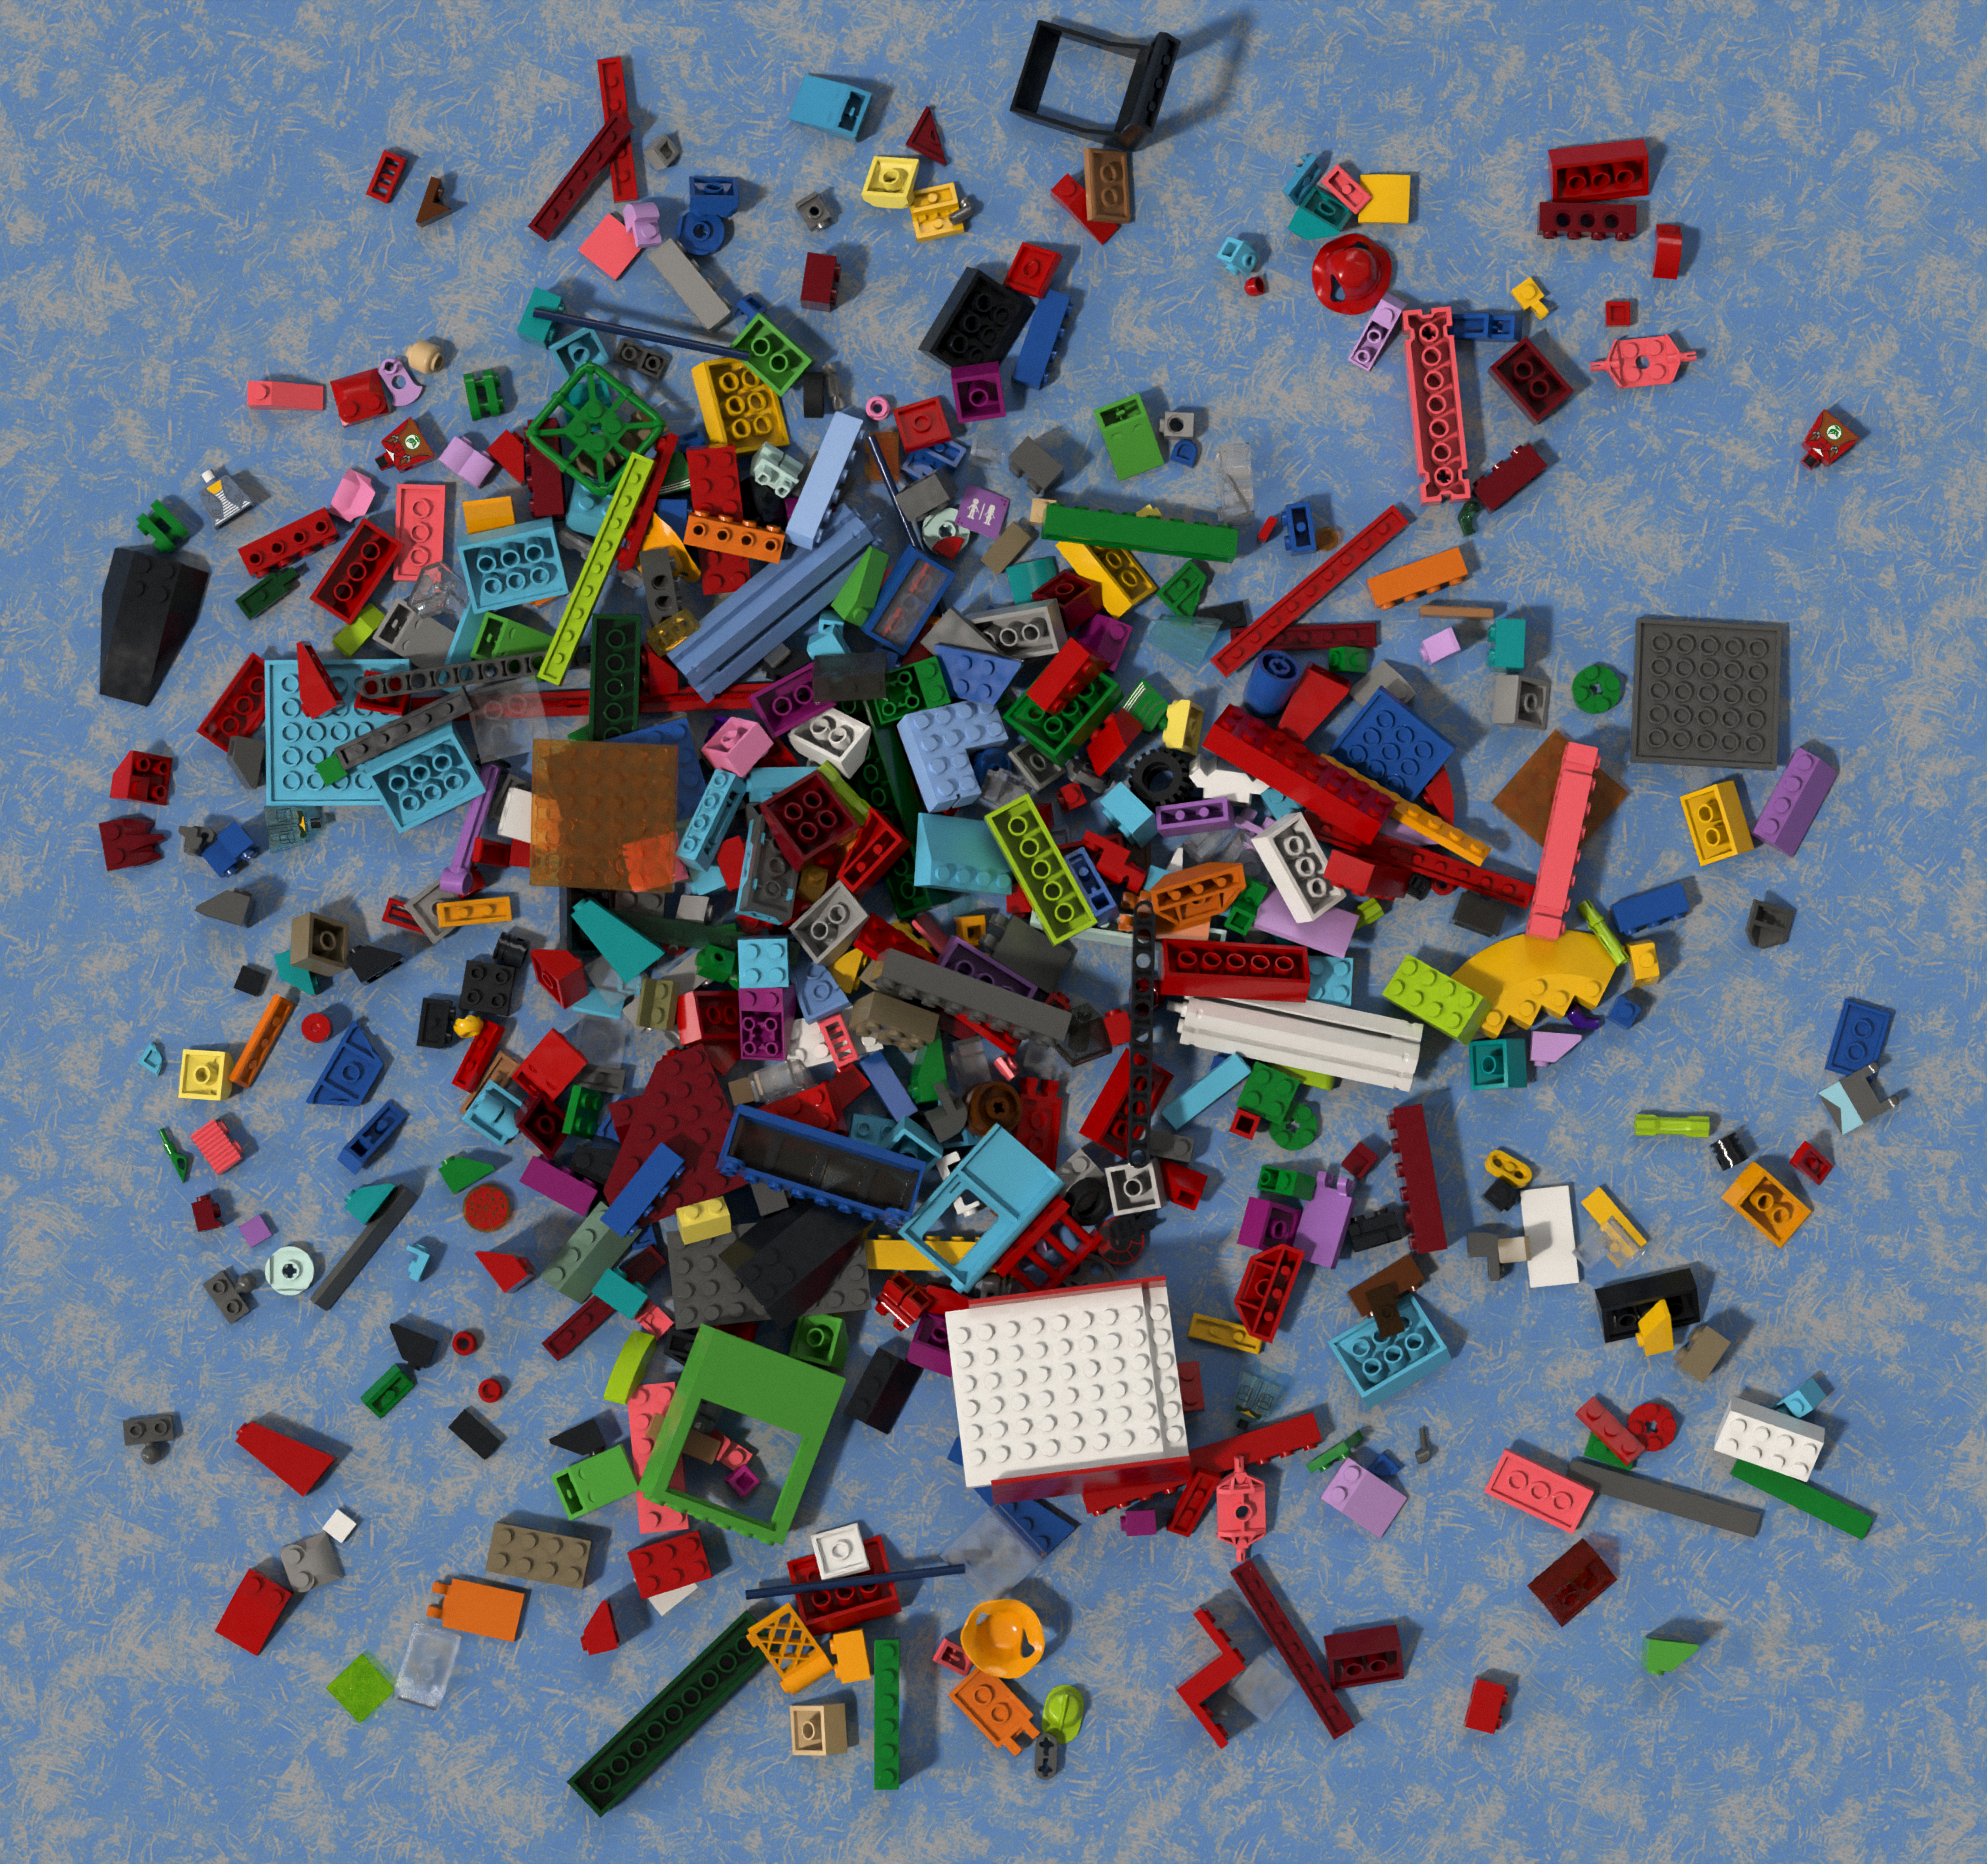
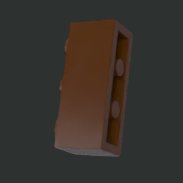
M1407 1254L1350 1289L1346 1294L1361 1317L1367 1316L1370 1319L1373 1317L1365 1292L1389 1284L1396 1303L1402 1299L1400 1294L1408 1290L1412 1293L1423 1286L1421 1281L1425 1278L1411 1255Z

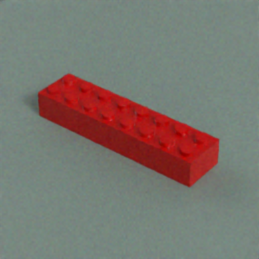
M1229 704L1214 722L1202 744L1206 749L1369 846L1382 830L1397 804L1388 795L1378 792L1370 787L1368 783L1356 779L1346 770L1336 767L1328 762L1326 758L1314 754L1304 745L1287 738L1284 733L1272 729L1262 720L1250 716L1242 708Z

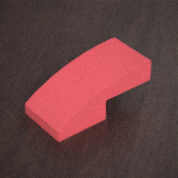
M651 1299L647 1301L635 1318L651 1335H655L657 1341H660L668 1333L669 1329L676 1325Z

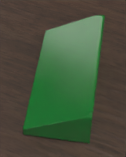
M394 1364L361 1396V1400L381 1419L415 1386V1383Z

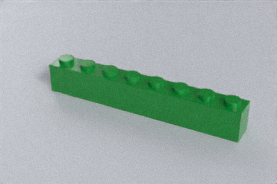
M1050 503L1043 510L1041 539L1232 564L1236 558L1238 529H1232V526L1220 524L1215 527L1208 526V523L1203 521H1196L1192 524L1184 523V520L1179 518H1171L1168 521L1161 520L1156 515H1147L1145 518L1138 517L1133 512L1114 514L1109 509L1091 511L1086 506L1068 508L1062 503Z

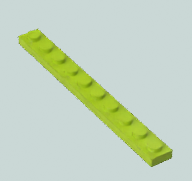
M634 452L631 453L537 677L560 687L562 686L656 462Z

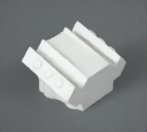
M1199 754L1189 762V777L1197 787L1203 788L1202 800L1227 797L1233 806L1250 807L1252 794L1260 795L1270 787L1227 760L1219 759L1217 755L1207 762Z

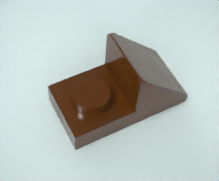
M431 176L415 221L419 227L423 228L453 213L451 208L436 203L441 201L445 190L442 187L441 179Z

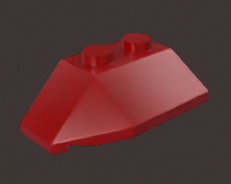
M1281 1243L1250 1256L1233 1302L1249 1336L1272 1344L1305 1251Z

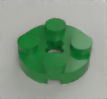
M1599 665L1588 666L1581 670L1572 682L1571 692L1574 702L1579 709L1588 714L1604 713L1617 703L1620 696V681L1606 667ZM1599 684L1602 694L1592 696V690L1589 689L1590 685L1595 686Z
M1291 1102L1281 1126L1271 1121L1268 1122L1269 1135L1278 1146L1285 1150L1296 1151L1303 1149L1312 1142L1316 1135V1117L1309 1107L1299 1102ZM1290 1119H1295V1123L1300 1125V1128L1296 1129V1133H1291L1290 1129H1286V1124L1290 1123Z

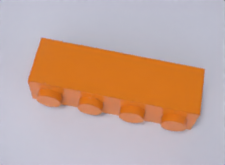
M1459 547L1369 578L1366 580V585L1375 609L1382 608V611L1395 607V602L1404 599L1405 603L1418 599V594L1426 591L1428 595L1442 590V585L1450 583L1452 587L1464 582L1463 578L1467 577L1468 571Z

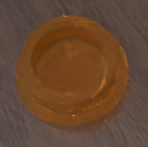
M1330 527L1318 529L1315 533L1316 547L1322 551L1334 549L1338 543L1336 531Z

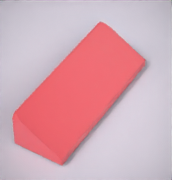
M923 913L912 921V926L929 942L935 952L940 955L949 938L926 913Z

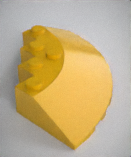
M1564 930L1563 936L1558 937L1554 942L1527 937L1524 933L1504 939L1481 950L1460 966L1450 978L1482 995L1493 1005L1478 1032L1495 1040L1506 1020L1528 1030L1539 1010L1560 1021L1572 1000L1593 1011L1598 1005L1617 965L1594 934Z

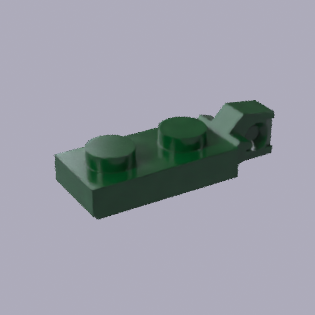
M293 567L284 573L280 570L275 573L272 572L237 598L235 602L251 621L286 595L293 588L290 583L300 575Z

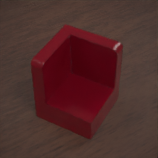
M1359 1141L1342 1161L1341 1166L1360 1180L1379 1156Z

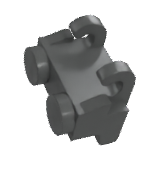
M180 826L178 830L179 834L185 837L184 853H187V855L202 857L201 853L204 851L207 843L213 844L218 840L216 837L217 833L210 828Z

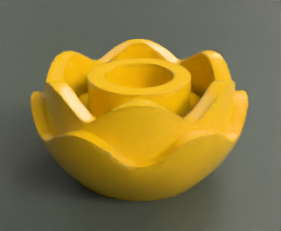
M469 1015L465 1019L458 1018L453 1025L454 1032L461 1038L475 1037L480 1034L483 1028L480 1016L476 1018L473 1015Z

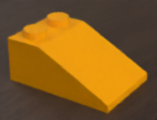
M1754 1161L1746 1167L1721 1197L1778 1248L1785 1244L1812 1212L1770 1173Z

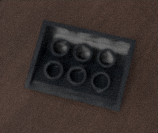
M966 267L918 350L949 370L954 367L998 361L1000 364L1033 307L981 270Z

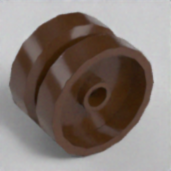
M992 1081L978 1084L969 1088L961 1099L967 1109V1120L964 1127L969 1133L977 1137H983L996 1122L1007 1132H1010L1019 1124L1022 1116V1102L1019 1094L1011 1085L1005 1082Z

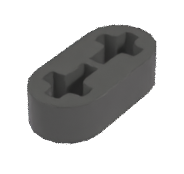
M1049 1732L1040 1734L1035 1745L1034 1769L1037 1777L1042 1780L1053 1778L1057 1770L1058 1741L1056 1736ZM1045 1737H1048L1050 1742H1054V1746L1049 1747V1754H1044V1746L1040 1745V1742H1043ZM1044 1758H1048V1766L1053 1767V1770L1048 1771V1775H1043V1771L1038 1768L1043 1766Z

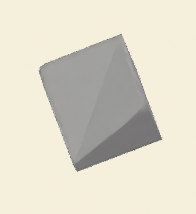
M667 134L654 138L643 151L656 170L667 168L680 154Z

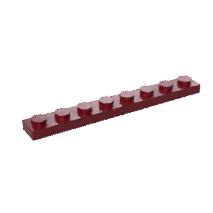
M1249 1559L1229 1571L1332 1738L1335 1740L1354 1728V1724L1252 1560Z

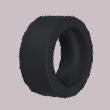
M804 372V418L824 417L823 372Z
M1095 1178L1079 1180L1071 1186L1064 1198L1070 1205L1067 1213L1081 1226L1097 1224L1105 1218L1112 1206L1109 1190ZM1098 1192L1093 1205L1087 1210L1078 1212L1083 1199L1089 1194Z

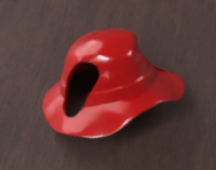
M1347 234L1326 243L1319 250L1314 260L1312 282L1315 293L1320 302L1334 312L1346 315L1362 314L1376 305L1386 293L1391 279V259L1383 247L1366 236ZM1356 242H1361L1368 250L1353 247ZM1332 274L1344 291L1345 300L1337 302L1330 298L1333 291Z

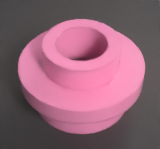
M881 396L872 397L866 404V413L873 420H883L890 412L888 401ZM875 405L882 406L883 409L880 413L874 412L873 408Z

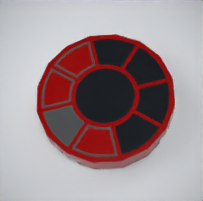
M1113 1217L1105 1221L1099 1228L1098 1232L1104 1238L1097 1249L1100 1256L1107 1262L1115 1265H1126L1136 1260L1141 1254L1144 1246V1234L1142 1230H1139L1141 1237L1116 1245L1109 1221L1120 1217Z

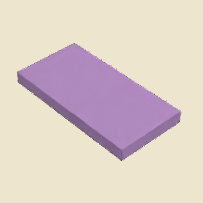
M1268 884V890L1257 909V915L1251 927L1344 959L1359 919L1358 915L1331 907L1314 921L1296 923L1278 888Z

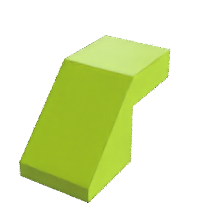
M369 603L357 614L351 625L347 624L333 639L332 643L350 659L365 646L370 636L377 631L385 615L372 603Z

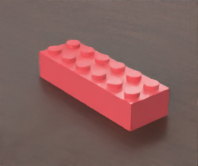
M677 1382L639 1385L628 1401L633 1466L638 1483L641 1481L656 1440L645 1436L654 1413L666 1416L677 1387ZM681 1453L668 1487L687 1493L684 1455ZM636 1491L640 1534L690 1529V1518L687 1512L683 1514L665 1506V1504L664 1506L655 1504L643 1498V1492Z

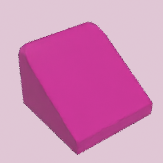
M746 1464L741 1465L723 1479L734 1493L741 1498H745L761 1482Z

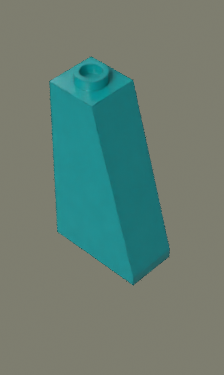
M583 898L572 907L575 910L571 914L573 919L625 984L666 952L657 943L592 898L587 902Z

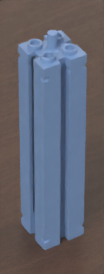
M842 503L831 514L829 522L823 523L821 529H824L821 541L820 543L815 542L812 550L792 544L781 553L779 564L770 562L675 640L673 645H669L663 650L685 680L707 704L714 699L716 694H720L833 601L869 546L883 551L881 548L884 546L882 540L876 534L872 535L874 528L883 521L878 513L868 521L866 519L861 521L862 516L854 507L849 509Z

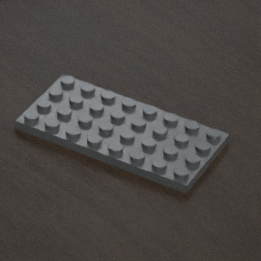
M759 1222L731 1225L732 1232L687 1245H684L679 1231L666 1232L676 1330L700 1328L701 1323L712 1327L771 1320L764 1308L718 1256ZM865 1239L857 1246L820 1299L799 1317L872 1309Z

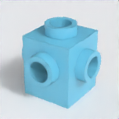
M1228 236L1216 257L1226 265L1225 270L1235 276L1238 273L1249 276L1260 255L1253 250L1254 245L1244 239L1240 241Z

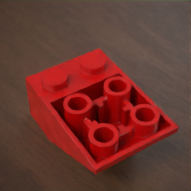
M552 1028L520 1064L512 1078L529 1095L532 1096L542 1091L555 1103L565 1094L588 1063V1060L581 1051L575 1049L566 1040L563 1034Z

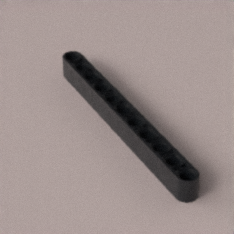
M1146 900L1138 902L1132 912L1126 1157L1128 1164L1137 1169L1143 1168L1149 1163L1151 1133L1156 914L1153 911L1152 903ZM1146 905L1150 908L1151 914L1149 918L1143 919L1139 917L1137 913L1139 906ZM1144 929L1149 932L1150 940L1147 943L1138 941L1137 933L1139 930ZM1145 954L1149 957L1150 962L1146 968H1141L1137 965L1136 958L1138 955ZM1142 978L1148 981L1149 989L1146 992H1139L1136 989L1138 979ZM1144 1003L1147 1005L1149 1011L1145 1017H1139L1135 1013L1137 1004ZM1140 1027L1148 1032V1037L1143 1042L1136 1040L1134 1035L1135 1030ZM1143 1052L1146 1054L1147 1063L1144 1066L1135 1064L1134 1056L1136 1053ZM1139 1076L1143 1077L1147 1082L1146 1088L1142 1091L1136 1090L1133 1086L1134 1079ZM1137 1101H1141L1146 1105L1145 1113L1140 1116L1133 1112V1105ZM1136 1126H1142L1145 1129V1137L1141 1140H1136L1132 1136V1130ZM1136 1150L1142 1151L1145 1155V1160L1140 1165L1133 1163L1131 1158Z

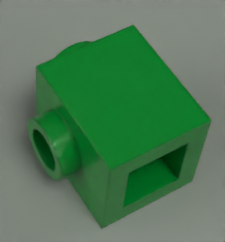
M708 944L702 951L697 953L695 965H697L696 975L724 983L732 974L735 953Z

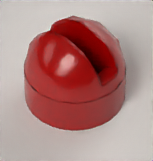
M1255 276L1246 281L1244 286L1246 294L1255 297L1264 294L1265 285L1261 277Z

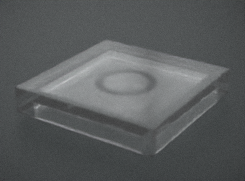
M603 955L585 965V971L609 1008L639 991L642 987L643 978H648L643 970L625 984Z

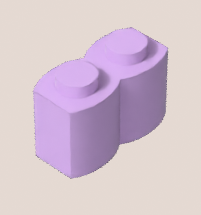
M455 436L438 460L479 490L495 468V464L492 462L494 458L484 450L480 453L472 448L474 444L464 436L461 439Z

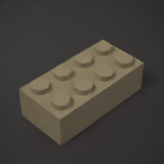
M497 1521L494 1524L485 1571L582 1590L585 1585L593 1540Z

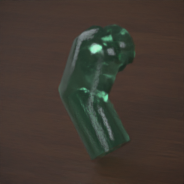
M1476 501L1464 503L1458 514V521L1464 537L1475 534L1471 520L1480 511V505Z

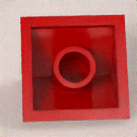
M366 670L364 677L385 673ZM393 677L389 682V687L395 691L399 688L400 682L398 678ZM368 681L365 685V690L368 694H372L376 689V685L373 681ZM358 692L354 708L404 716L409 712L412 693L370 699L361 696Z

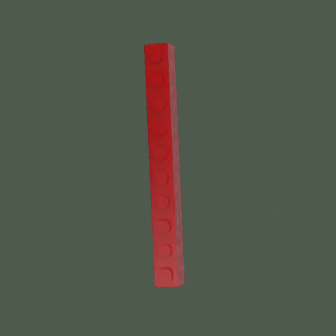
M1313 1412L1189 1450L1188 1453L1191 1460L1190 1479L1197 1467L1219 1473L1220 1477L1225 1476L1223 1471L1230 1469L1234 1471V1456H1238V1458L1239 1456H1244L1245 1470L1248 1469L1247 1464L1255 1461L1257 1466L1271 1462L1270 1457L1280 1454V1458L1295 1454L1294 1449L1303 1447L1304 1451L1318 1447L1317 1442L1322 1441ZM1190 1480L1082 1493V1498L1087 1513H1093L1095 1517L1108 1513L1107 1508L1115 1505L1117 1509L1130 1506V1501L1137 1498L1140 1499V1502L1153 1499V1493L1163 1491L1165 1495L1178 1491L1177 1486L1185 1483L1187 1485Z

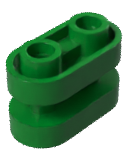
M492 369L482 370L483 378L474 379L473 372L463 374L472 421L482 420L481 412L490 411L491 417L501 416L502 410H505L503 397L498 396L496 387H500L498 372L493 373ZM485 387L488 401L479 403L477 389Z
M156 499L150 505L154 512L149 517L142 513L136 519L139 522L136 527L145 536L150 533L156 539L153 544L162 553L165 551L171 553L176 548L172 541L178 535L184 540L191 533ZM161 518L171 527L166 534L155 525Z

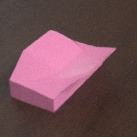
M349 468L337 488L328 512L349 523L356 517L365 516L376 493L371 485L372 479Z

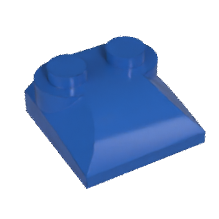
M689 176L690 211L698 217H706L708 215L733 216V214L738 212L739 207L737 177Z

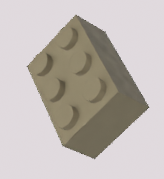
M874 991L854 1001L848 1029L856 1031L858 1036L872 1037L877 1039V1042L880 1044L894 1045L899 1047V1050L902 1052L913 1053L934 1042L939 1014Z

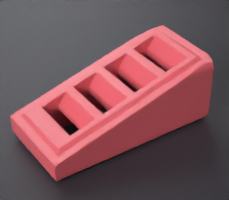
M840 1012L817 1021L837 1068L860 1059ZM838 1021V1026L826 1030V1026ZM840 1031L843 1032V1035L830 1040L829 1036ZM845 1040L847 1041V1044L834 1049L833 1045ZM848 1049L851 1050L850 1054L838 1058L837 1054Z

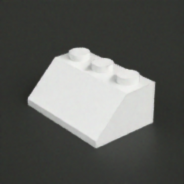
M831 707L792 728L787 737L796 752L821 765L827 760L841 775L850 779L865 760L872 729L870 726Z

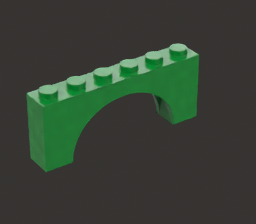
M875 1637L874 1790H899L900 1637Z

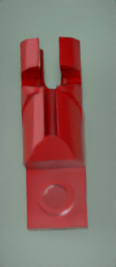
M1086 830L1082 838L1086 842L1084 846L1095 852H1098L1099 849L1103 850L1095 866L1100 876L1118 885L1127 877L1128 884L1126 888L1138 893L1148 872L1142 870L1131 860L1130 862L1126 861L1131 851Z

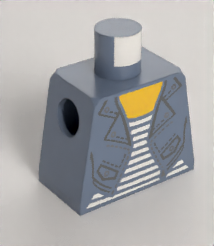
M209 469L200 476L207 487L201 490L199 495L210 521L217 531L256 506L227 474L218 478L213 469Z

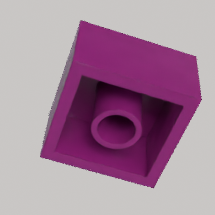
M998 361L950 368L958 424L1006 417Z

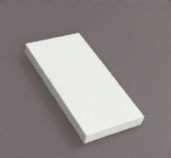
M1558 1186L1520 1190L1524 1236H1529L1531 1261H1527L1530 1288L1579 1283L1569 1187Z

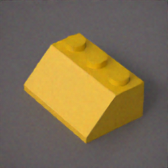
M1734 780L1718 783L1679 797L1700 866L1755 850Z

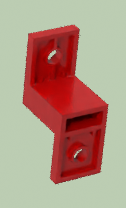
M1198 1606L1192 1611V1614L1221 1652L1176 1685L1175 1689L1220 1749L1229 1744L1226 1740L1229 1735L1220 1722L1215 1725L1211 1720L1214 1715L1205 1703L1202 1705L1199 1703L1244 1670L1246 1667L1243 1662L1246 1659L1237 1647L1233 1650L1228 1645L1231 1639L1222 1627L1218 1630L1215 1628L1213 1623L1216 1619L1207 1608L1202 1610Z

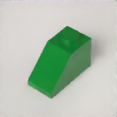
M454 1155L442 1161V1167L438 1169L453 1195L497 1170L494 1165L463 1157L455 1159Z

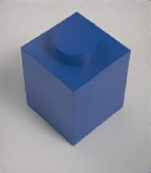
M1620 995L1616 998L1605 1018L1628 1030L1641 1007Z

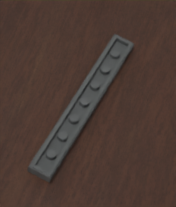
M1572 1459L1567 1473V1477L1593 1488L1594 1492L1749 1537H1755L1761 1514Z

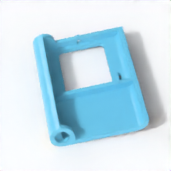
M996 1122L918 1208L911 1219L900 1228L898 1233L953 1280L950 1285L960 1294L963 1291L969 1293L1066 1186V1183ZM968 1189L998 1214V1218L956 1265H951L922 1240V1236L964 1190Z

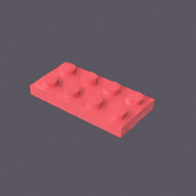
M397 484L395 539L404 544V546L394 559L393 581L442 583L446 506L445 485Z
M1505 1447L1484 1489V1493L1573 1534L1594 1493V1489Z

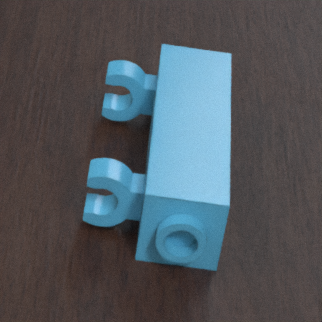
M818 767L752 768L748 777L744 778L749 801L762 803L815 771Z

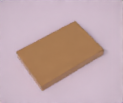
M1097 148L1083 149L1087 221L1115 224L1131 223L1127 151Z

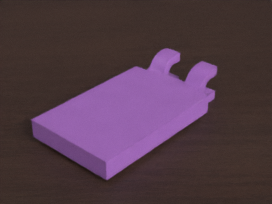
M1318 1170L1316 1178L1317 1188L1314 1187L1311 1201L1306 1200L1292 1247L1305 1251L1303 1261L1335 1270L1357 1200L1351 1198L1356 1181L1339 1176L1338 1190L1331 1188L1335 1176Z

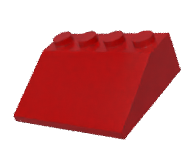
M881 1535L863 1540L870 1570L842 1578L891 1572ZM815 1554L786 1562L792 1584L822 1581ZM894 1582L795 1594L801 1620L813 1637L902 1612Z

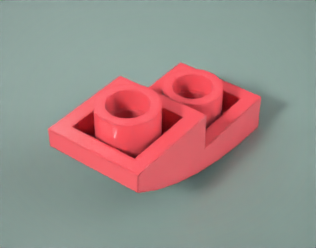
M1004 1054L993 1062L1008 1083L1020 1074L1017 1070L1019 1066L1011 1056L1008 1057Z

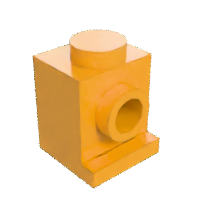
M975 914L954 917L957 937L979 949V939L982 934L986 936L985 915ZM968 928L971 930V935L969 937L967 930Z

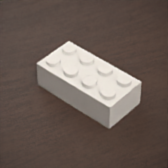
M1301 812L1282 816L1251 839L1296 923L1314 921L1347 896L1344 889L1330 885L1331 880L1323 877L1328 860Z
M853 1006L839 1011L858 1056L884 1050L883 1044L878 1043L877 1039L858 1036L856 1031L848 1029ZM804 1018L794 1020L786 1060L788 1072L792 1073L833 1063L834 1060L818 1023L815 1022L808 1025ZM837 1021L833 1024L826 1026L825 1028L826 1030H829L833 1027L838 1026L839 1023ZM840 1031L829 1036L830 1040L843 1035V1032ZM845 1040L833 1045L834 1049L847 1044V1041ZM848 1049L837 1054L838 1058L850 1054L851 1050Z
M1732 1396L1715 1435L1714 1450L1807 1482L1824 1444L1825 1428Z

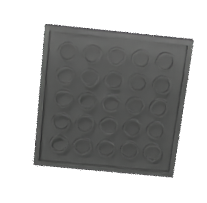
M1636 618L1630 763L1776 771L1782 626Z

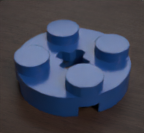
M689 211L679 219L676 234L678 241L687 253L697 257H705L715 254L721 247L725 238V228L718 215L698 217ZM700 226H703L704 231L708 232L702 238H698L697 234L694 233V230H699Z
M989 747L983 752H977L974 757L975 765L973 771L982 795L990 797L999 795L1002 792L999 790L1002 784L1007 785L1009 781L1011 761L1010 758L1005 756L1004 753L1006 752L1002 749Z

